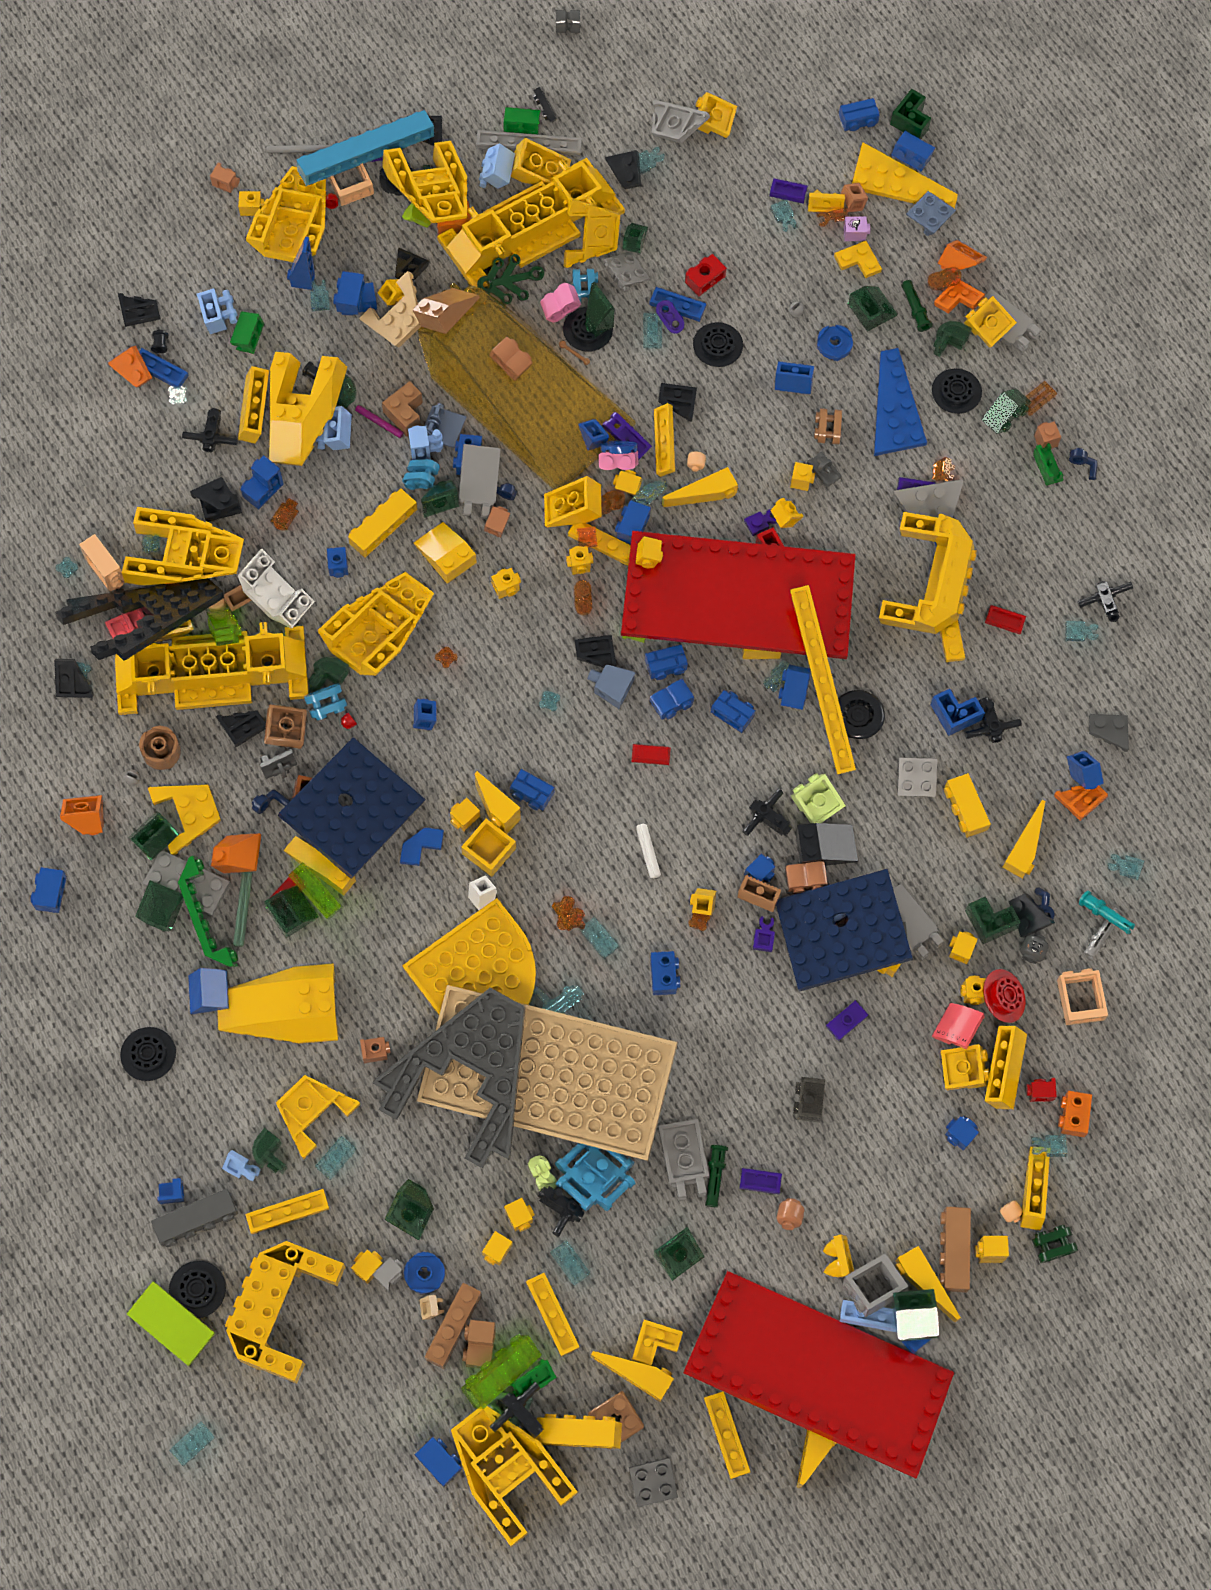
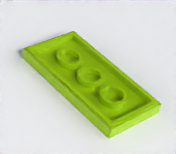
M152 1281L127 1313L129 1317L187 1366L193 1363L216 1334L154 1281Z

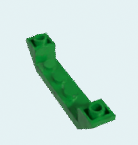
M190 856L178 884L204 955L229 967L238 966L236 962L238 961V956L235 950H232L230 947H225L218 951L215 950L217 948L216 941L210 936L208 931L210 930L209 922L203 917L202 912L204 909L201 902L197 901L195 895L197 893L196 887L193 882H190V880L203 876L205 867L201 859H198L196 856Z

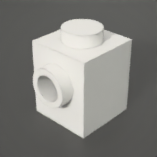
M486 875L469 883L468 898L478 910L496 898V887Z

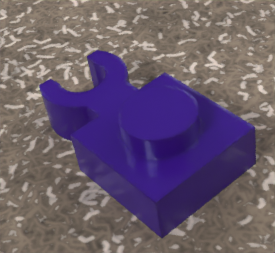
M771 509L765 515L760 511L744 519L752 536L768 530L769 523H777L775 518L770 517L772 515Z
M763 916L760 917L759 926L761 929L755 930L753 950L772 952L775 932L770 931V929L774 925V918H771L770 924L766 925L763 923Z

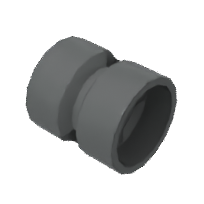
M556 10V33H566L567 30L570 33H580V10H570L569 13L566 10ZM567 19L572 20V23L568 24Z

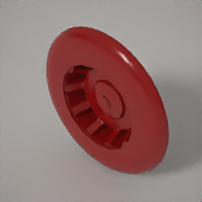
M1004 969L992 971L986 977L983 986L986 1006L998 1020L1005 1023L1016 1022L1021 1018L1025 1010L1026 1000L1023 987L1011 972Z

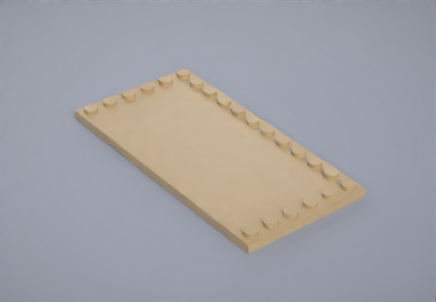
M447 985L436 1030L482 993ZM519 1003L525 1006L526 1010L514 1126L648 1161L678 1042ZM452 1059L444 1076L427 1067L425 1068L417 1098L418 1102L486 1119L493 1106L490 1102L476 1095L486 1077Z

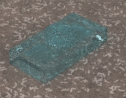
M644 313L643 348H661L662 320L657 313Z
M651 481L631 500L643 505H649L668 487L666 481Z
M595 917L579 928V931L603 959L619 948V945Z
M341 1136L316 1164L315 1168L331 1180L355 1153L357 1148Z
M567 1240L550 1252L573 1286L590 1275L589 1270Z
M200 1422L169 1451L184 1467L215 1436Z

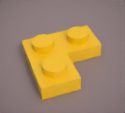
M867 241L834 253V258L841 270L858 264L865 278L882 271Z
M644 1320L632 1361L652 1366L657 1347L677 1353L683 1332Z

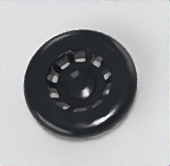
M583 307L574 310L567 316L563 324V334L566 341L575 349L592 352L603 348L610 341L613 334V325L608 315L603 311L593 307Z
M715 322L707 324L698 330L693 340V348L696 356L703 363L712 367H725L734 363L740 357L743 351V340L740 333L731 325Z
M948 369L941 372L935 378L932 384V396L936 404L943 410L954 414H962L971 411L979 404L982 397V387L979 380L972 373L963 369Z
M852 690L838 698L846 733L849 738L866 739L875 735L882 728L885 720V711L882 703L875 695L864 690Z
M144 1027L131 1033L125 1039L120 1052V1059L124 1070L131 1077L141 1081H153L163 1077L172 1068L176 1058V1047L172 1038L165 1031L155 1027Z
M193 1261L181 1266L174 1273L169 1284V1294L197 1318H203L215 1312L222 1304L226 1294V1283L223 1274L216 1266L205 1261Z

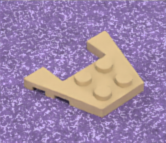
M409 271L397 281L405 296L381 319L375 309L371 307L359 318L399 348L421 327L413 312V309L419 302H417V290L412 281L414 279L413 274Z

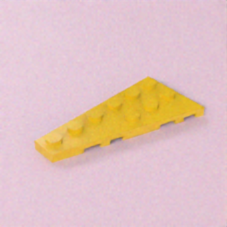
M862 142L852 184L860 183L865 193L916 204L929 191L955 209L958 194Z

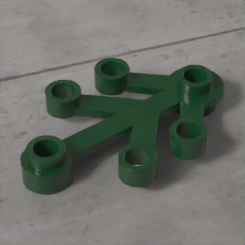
M513 254L509 257V263L502 276L494 279L498 270L504 266V261L501 258H496L492 261V268L488 275L479 278L477 288L483 294L492 293L500 299L502 304L508 305L512 302V296L508 293H503L496 287L502 285L517 295L518 300L524 301L528 299L529 293L513 283L527 279L539 281L544 277L543 268L535 266L529 272L511 275L515 266L521 261L519 255ZM513 257L517 259L516 263L512 261ZM496 260L500 262V267L496 266ZM533 271L537 272V277L533 276ZM484 282H486V283L488 284V287H487V288H484V286H483V283H484ZM521 292L525 294L524 299L520 296ZM505 296L509 298L508 302L504 301Z

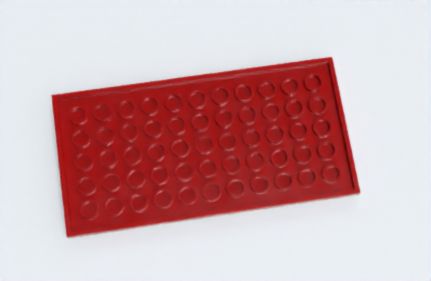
M632 531L621 636L806 655L790 590L809 585L827 657L847 659L856 554ZM644 536L662 541L661 551L663 552L661 562H658L654 568H644L642 565L636 564L638 543Z
M727 1271L683 1372L690 1377L915 1479L919 1475L954 1372L846 1323L839 1322L837 1319Z

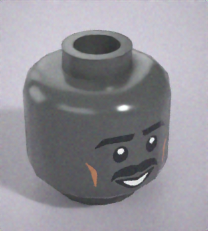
M1038 933L1026 936L1020 948V952L1023 955L1022 958L1033 964L1043 961L1049 949V944L1045 941L1046 938Z

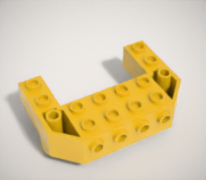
M904 512L900 525L901 536L932 541L937 544L925 598L924 600L919 599L918 607L883 600L879 620L884 625L937 634L956 622L960 614L963 615L965 604L962 603L963 597H967L969 586L966 584L967 580L972 577L973 568L970 567L971 562L976 559L977 550H974L973 541L959 520L944 514H939L937 518Z
M285 1241L260 1252L258 1257L253 1258L250 1269H252L250 1276H246L243 1281L242 1288L244 1290L241 1296H237L233 1306L236 1309L233 1316L229 1315L225 1327H227L226 1332L236 1357L240 1362L297 1384L305 1363L302 1360L271 1349L267 1344L269 1335L294 1276L300 1278L301 1273L338 1286L345 1270V1265L342 1262Z

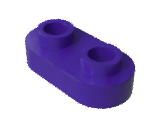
M660 301L656 307L657 315L671 333H680L685 327L683 317L671 301ZM663 306H668L669 311L664 312ZM673 321H678L679 326H673Z

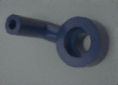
M1075 448L1070 451L1069 461L1076 465H1090L1089 480H1096L1097 460L1088 457V453L1082 448Z
M506 483L497 487L496 494L512 501L517 495V490L512 484Z
M271 790L267 795H257L253 799L252 810L257 814H262L273 799L284 806L290 800L278 791Z
M1037 887L1035 894L1042 897V902L1039 906L1044 910V913H1048L1047 916L1054 919V910L1049 906L1050 893Z

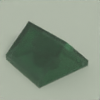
M688 1227L656 1249L653 1255L672 1281L705 1257Z

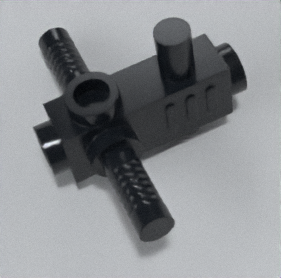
M211 408L208 411L204 432L200 434L183 431L182 439L200 441L203 444L202 450L205 452L215 451V447L219 443L236 446L238 444V438L224 437L218 434L221 411L216 408Z
M1102 581L1096 585L1098 592H1095V595L1078 601L1080 608L1095 602H1102L1109 621L1117 622L1120 616L1113 598L1119 593L1133 589L1132 582H1128L1113 588V586L1109 587L1107 582Z
M985 697L979 700L985 712L982 718L984 725L982 728L966 731L965 737L969 739L984 735L985 737L988 736L989 741L992 743H998L1003 740L1002 732L1004 730L1022 726L1020 719L1003 723L998 721L992 699Z
M777 789L767 802L764 801L763 803L761 800L753 801L749 807L752 811L753 819L743 829L742 832L745 835L749 836L753 829L762 822L781 836L788 835L792 829L790 822L784 819L782 814H778L773 810L774 804L784 794L782 790Z
M543 1186L538 1194L540 1202L560 1214L561 1218L552 1232L555 1236H560L567 1222L576 1221L579 1223L585 1214L579 1202L573 1197L567 1198L564 1196L560 1188L555 1190L550 1186L548 1188Z
M534 1382L521 1396L515 1397L510 1392L500 1400L505 1406L504 1412L489 1427L496 1432L509 1418L515 1417L527 1432L536 1438L544 1429L525 1406L527 1405L526 1402L540 1389V1386Z

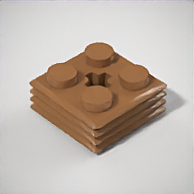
M270 704L267 710L264 743L301 749L304 744L307 710ZM283 724H287L288 729H284L282 727Z
M623 1391L588 1413V1416H595L596 1420H603L604 1416H620L619 1422L622 1423L621 1443L644 1428V1424Z

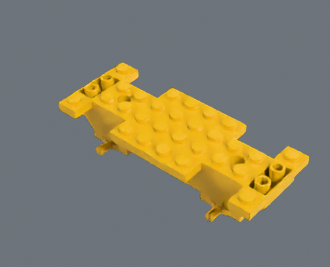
M587 158L570 167L564 159L560 160L558 165L563 171L553 177V182L545 185L541 181L483 211L481 214H478L472 206L467 210L472 219L462 225V229L458 234L451 228L437 236L441 246L475 292L479 291L477 288L479 278L487 276L483 270L490 267L494 259L501 258L503 260L510 255L517 254L521 259L518 266L522 268L579 238L581 232L573 222L584 216L568 215L569 198H575L576 200L616 212L619 215L625 213V208L617 199L615 192ZM484 282L483 286L486 287L488 284Z
M260 622V633L254 636H248L247 631L173 637L172 646H169L168 643H152L124 661L115 654L118 714H138L137 696L174 693L176 710L252 703L251 686L288 683L290 700L304 699V696L309 694L304 626L285 627V636H283V633H268L267 622ZM266 662H272L270 666H264ZM152 672H159L156 676H150Z

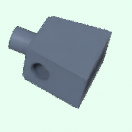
M605 665L602 673L591 669L587 679L596 683L594 687L596 695L620 709L635 680V672Z

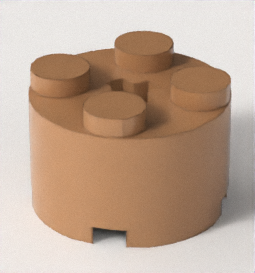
M155 726L149 731L144 732L140 738L139 748L146 764L158 770L170 769L179 760L181 747L171 729L164 726Z

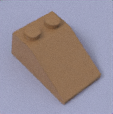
M452 288L423 298L413 309V312L421 327L446 334L480 297L477 294Z

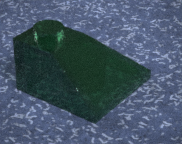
M593 282L590 289L585 326L589 332H592L597 337L614 327L615 308L598 285Z
M451 480L438 482L422 497L423 517L426 518L459 507L458 491Z
M150 880L135 917L162 931H171L184 901L183 895Z
M408 1179L397 1191L385 1217L387 1222L417 1240H420L434 1211L426 1189Z

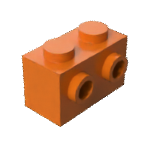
M1068 1091L1065 1096H1062L1060 1107L1063 1108V1115L1059 1116L1058 1127H1061V1134L1085 1137L1088 1134L1092 1094Z

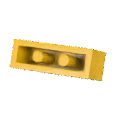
M969 773L947 780L944 793L946 798H950L952 802L951 809L953 814L959 818L961 832H965L966 837H970L987 831L991 823Z

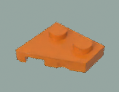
M136 346L130 347L108 363L109 366L135 387H140L152 379Z
M1099 785L1095 789L1087 790L1082 786L1071 787V790L1055 792L1054 797L1081 821L1108 797V794Z

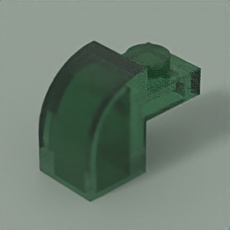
M635 223L628 225L623 239V250L641 254L648 227Z
M949 321L942 324L938 328L937 339L933 345L935 347L934 355L940 357L948 344L962 350L970 337L972 328L957 321Z
M335 657L319 659L313 664L316 674L313 673L309 679L310 691L320 690L327 679L334 684L339 683L341 686L350 673L349 665Z
M266 1128L261 1131L253 1143V1157L261 1169L268 1163L266 1167L272 1172L283 1174L287 1169L286 1164L273 1155L282 1142Z

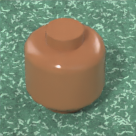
M793 1198L782 1201L778 1207L777 1222L786 1230L800 1227L803 1222L804 1207L800 1201Z

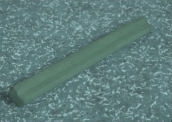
M242 872L233 942V945L236 947L244 946L252 872Z

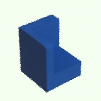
M181 1178L172 1179L173 1182L159 1184V1197H157L159 1204L184 1202V1187Z

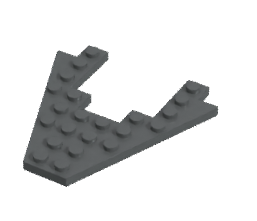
M492 988L487 989L373 1081V1084L388 1092L379 1110L397 1120L425 1068L427 1067L444 1076L452 1059L486 1077L476 1095L493 1104L465 1159L481 1168H484L492 1151L506 1159H510L526 1007Z

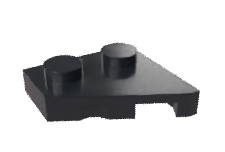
M398 248L395 278L400 279L409 271L413 274L414 279L412 281H414L428 267L429 260Z
M55 659L56 697L93 698L94 693L76 660Z

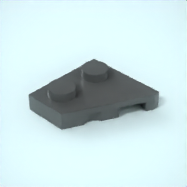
M1090 714L1089 734L1103 739L1104 742L1110 745L1114 744L1122 748L1124 752H1128V715Z

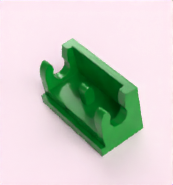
M505 107L504 132L538 135L540 110Z
M241 311L230 341L231 345L237 346L236 350L254 354L264 326V322L259 314Z
M1050 443L1045 448L1037 445L1033 453L1046 486L1064 480V475L1059 470L1051 451Z
M541 1359L538 1361L539 1365L516 1381L511 1380L508 1382L514 1388L512 1393L515 1397L521 1396L534 1382L541 1389L557 1378L548 1360Z

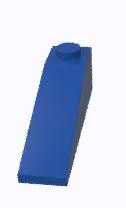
M305 236L293 261L292 268L288 270L287 280H290L291 287L312 290L315 269L309 237Z

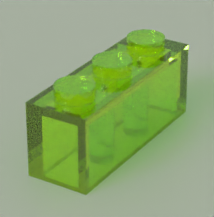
M229 609L206 612L209 632L216 646L239 643L238 636H242L241 627L238 625L235 615H232Z
M302 862L288 874L326 919L329 920L343 908V905L306 863Z

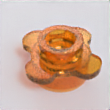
M444 647L435 655V660L440 661L443 668H449L450 664L458 659V656L453 654L449 647Z
M692 913V919L688 922L689 926L705 931L707 929L706 924L711 918L710 915Z

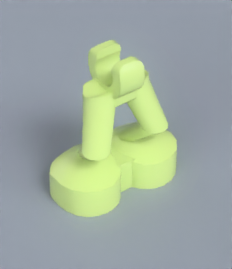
M540 1155L531 1158L528 1162V1167L532 1176L536 1178V1185L539 1191H541L543 1186L546 1188L550 1186L556 1189L557 1180L549 1172L551 1166L548 1160Z

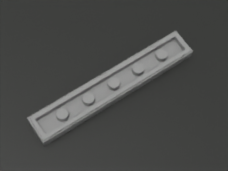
M477 130L476 148L489 149L500 143L509 150L515 151L516 145L524 138H527L561 155L581 156L582 138Z

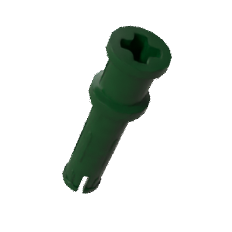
M906 280L901 284V287L912 309V318L915 319L919 332L927 331L933 326V323L928 319L927 309L921 305L912 281Z
M711 1145V1161L708 1162L711 1170L705 1206L718 1208L722 1170L726 1168L725 1155L728 1147Z

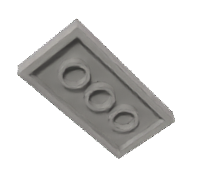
M160 850L143 881V885L186 905L178 881L187 861ZM203 870V876L190 880V882H193L196 887L197 893L195 895L197 901H200L203 906V913L213 917L230 885V881Z

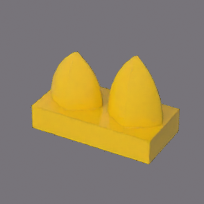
M819 190L809 193L808 212L843 213L845 194L821 193Z
M837 1235L833 1236L834 1239L827 1243L823 1249L825 1254L838 1257L837 1260L825 1268L824 1273L832 1277H845L854 1271L847 1236Z

